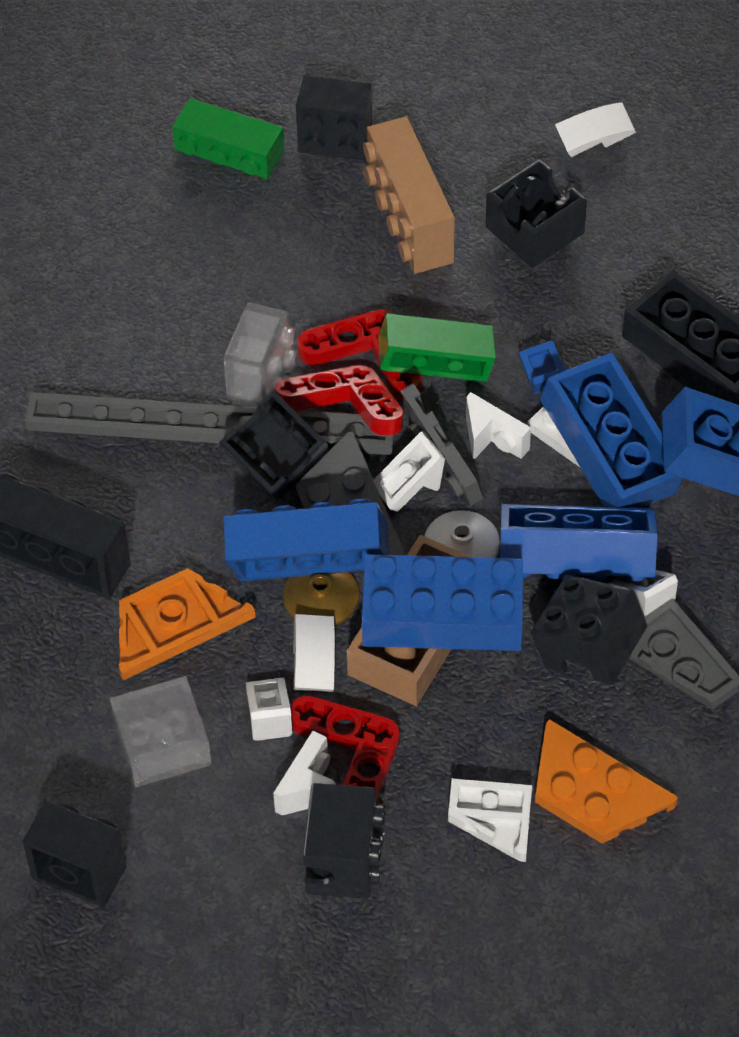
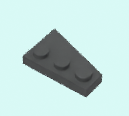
M414 383L401 390L412 424L408 426L410 433L415 438L421 431L425 432L445 458L443 469L449 476L446 478V482L457 498L463 495L470 506L483 499L475 476L451 441L447 444L444 443L447 440L433 412L431 411L426 414L420 398L421 394Z
M673 598L644 617L647 628L630 655V660L712 710L739 691V675Z

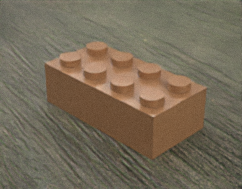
M407 116L367 127V142L363 143L364 154L368 165L364 166L365 179L369 186L374 185L376 203L379 210H385L387 214L386 221L391 236H397L399 240L398 249L402 261L409 262L414 274L454 263L455 217Z
M419 535L407 556L471 557L423 535ZM361 627L347 649L348 676L417 707L451 649L363 646Z

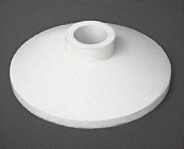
M459 510L445 513L436 518L429 525L425 533V537L471 557L496 558L499 552L500 540L495 526L487 518L475 512ZM457 535H466L467 537L460 538Z

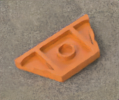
M188 568L119 600L120 677L124 681L256 618L254 607L248 602L243 605L227 595V590L216 584L206 582L201 575Z
M550 719L547 721L535 794L536 804L601 844L619 836L623 830L634 829L646 823L647 817L664 809L669 812L677 806L678 797Z

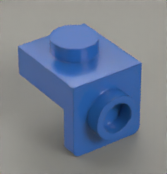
M553 340L518 353L533 395L543 392L548 377L567 370L562 365Z

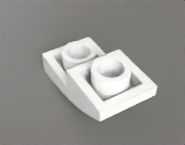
M622 102L598 107L555 124L570 157L601 142L606 148L636 133Z
M295 614L293 690L332 692L334 690V616Z

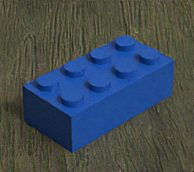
M613 353L548 377L540 401L604 507L643 508L676 494L683 478L664 472L663 434Z
M684 387L662 412L664 472L739 496V405Z
M369 499L351 500L349 505L334 506L328 502H319L312 504L311 508L298 510L292 506H278L273 508V512L258 513L252 509H243L236 511L235 515L224 516L225 561L240 582L365 571V554L390 555L388 523L378 503H372Z
M502 504L500 558L523 559V578L529 577L531 574H546L547 577L552 579H564L565 575H585V578L590 580H604L608 576H623L625 580L637 582L644 580L646 577H655L657 527L653 508Z
M365 554L362 611L363 646L521 651L523 559Z

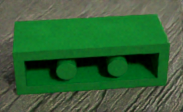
M189 98L172 126L175 150L266 179L269 178L285 151L283 127Z
M386 313L378 337L380 370L487 382L496 358L492 325Z

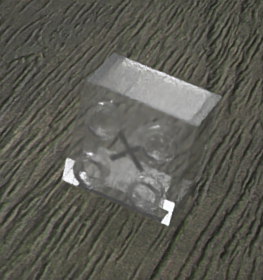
M247 302L223 357L228 402L247 407H258V403L272 389L274 390L275 384L284 379L285 372H291L293 369L296 351L292 350L291 346L294 340L295 329L290 327V313L288 311Z
M186 676L109 698L113 722L135 788L212 765L209 741Z

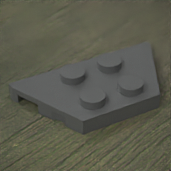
M353 431L349 432L295 485V491L302 509L311 508L312 504L319 502L332 503L334 506L349 505V502L355 499H369L372 503L377 502L388 523L390 555H404Z

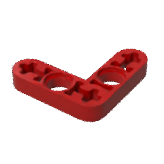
M383 309L375 310L308 329L302 332L297 340L299 358L308 365H320L372 350L380 366L378 337L381 328L376 326L383 325L386 313H394ZM363 329H366V335L368 334V336H364ZM345 332H351L357 335L358 338L352 342H343L338 337ZM327 339H332L333 346H330V340L327 341ZM314 344L316 348L319 349L313 350V348L308 345ZM381 370L391 393L398 399L404 400L401 390L411 384L406 385L404 381H400V372ZM404 373L407 381L412 382V384L414 383L421 393L422 375Z
M350 366L287 378L278 381L274 386V391L294 411L350 401L372 432L378 435L390 436L398 434L403 428L402 407L376 372L367 366Z
M302 696L294 700L290 705L292 729L295 733L309 737L312 731H315L327 737V743L355 751L342 785L373 787L376 790V803H378L399 747L398 725L389 718L313 696ZM307 711L313 712V716H310L307 721L301 720L300 715H305ZM325 715H328L326 727L324 728L322 727V722H325ZM343 719L350 720L355 724L354 730L347 734L336 732L333 726L336 722ZM362 726H367V732L364 731V738H360ZM381 732L388 733V738H384L382 743L375 741V737H379ZM373 763L380 768V772L375 777L365 778L358 773V769L363 764Z

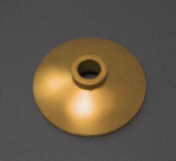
M350 572L288 577L283 588V603L286 611L293 619L295 614L334 616V626L346 621L353 614L359 601V588ZM326 587L324 590H316L315 588Z

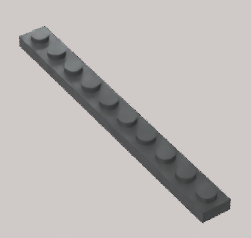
M31 392L25 425L28 431L219 443L233 428L237 429L242 426L255 413L258 407ZM295 411L326 441L329 451L347 433L353 431L362 453L392 455L394 435L383 436L372 432L359 414Z

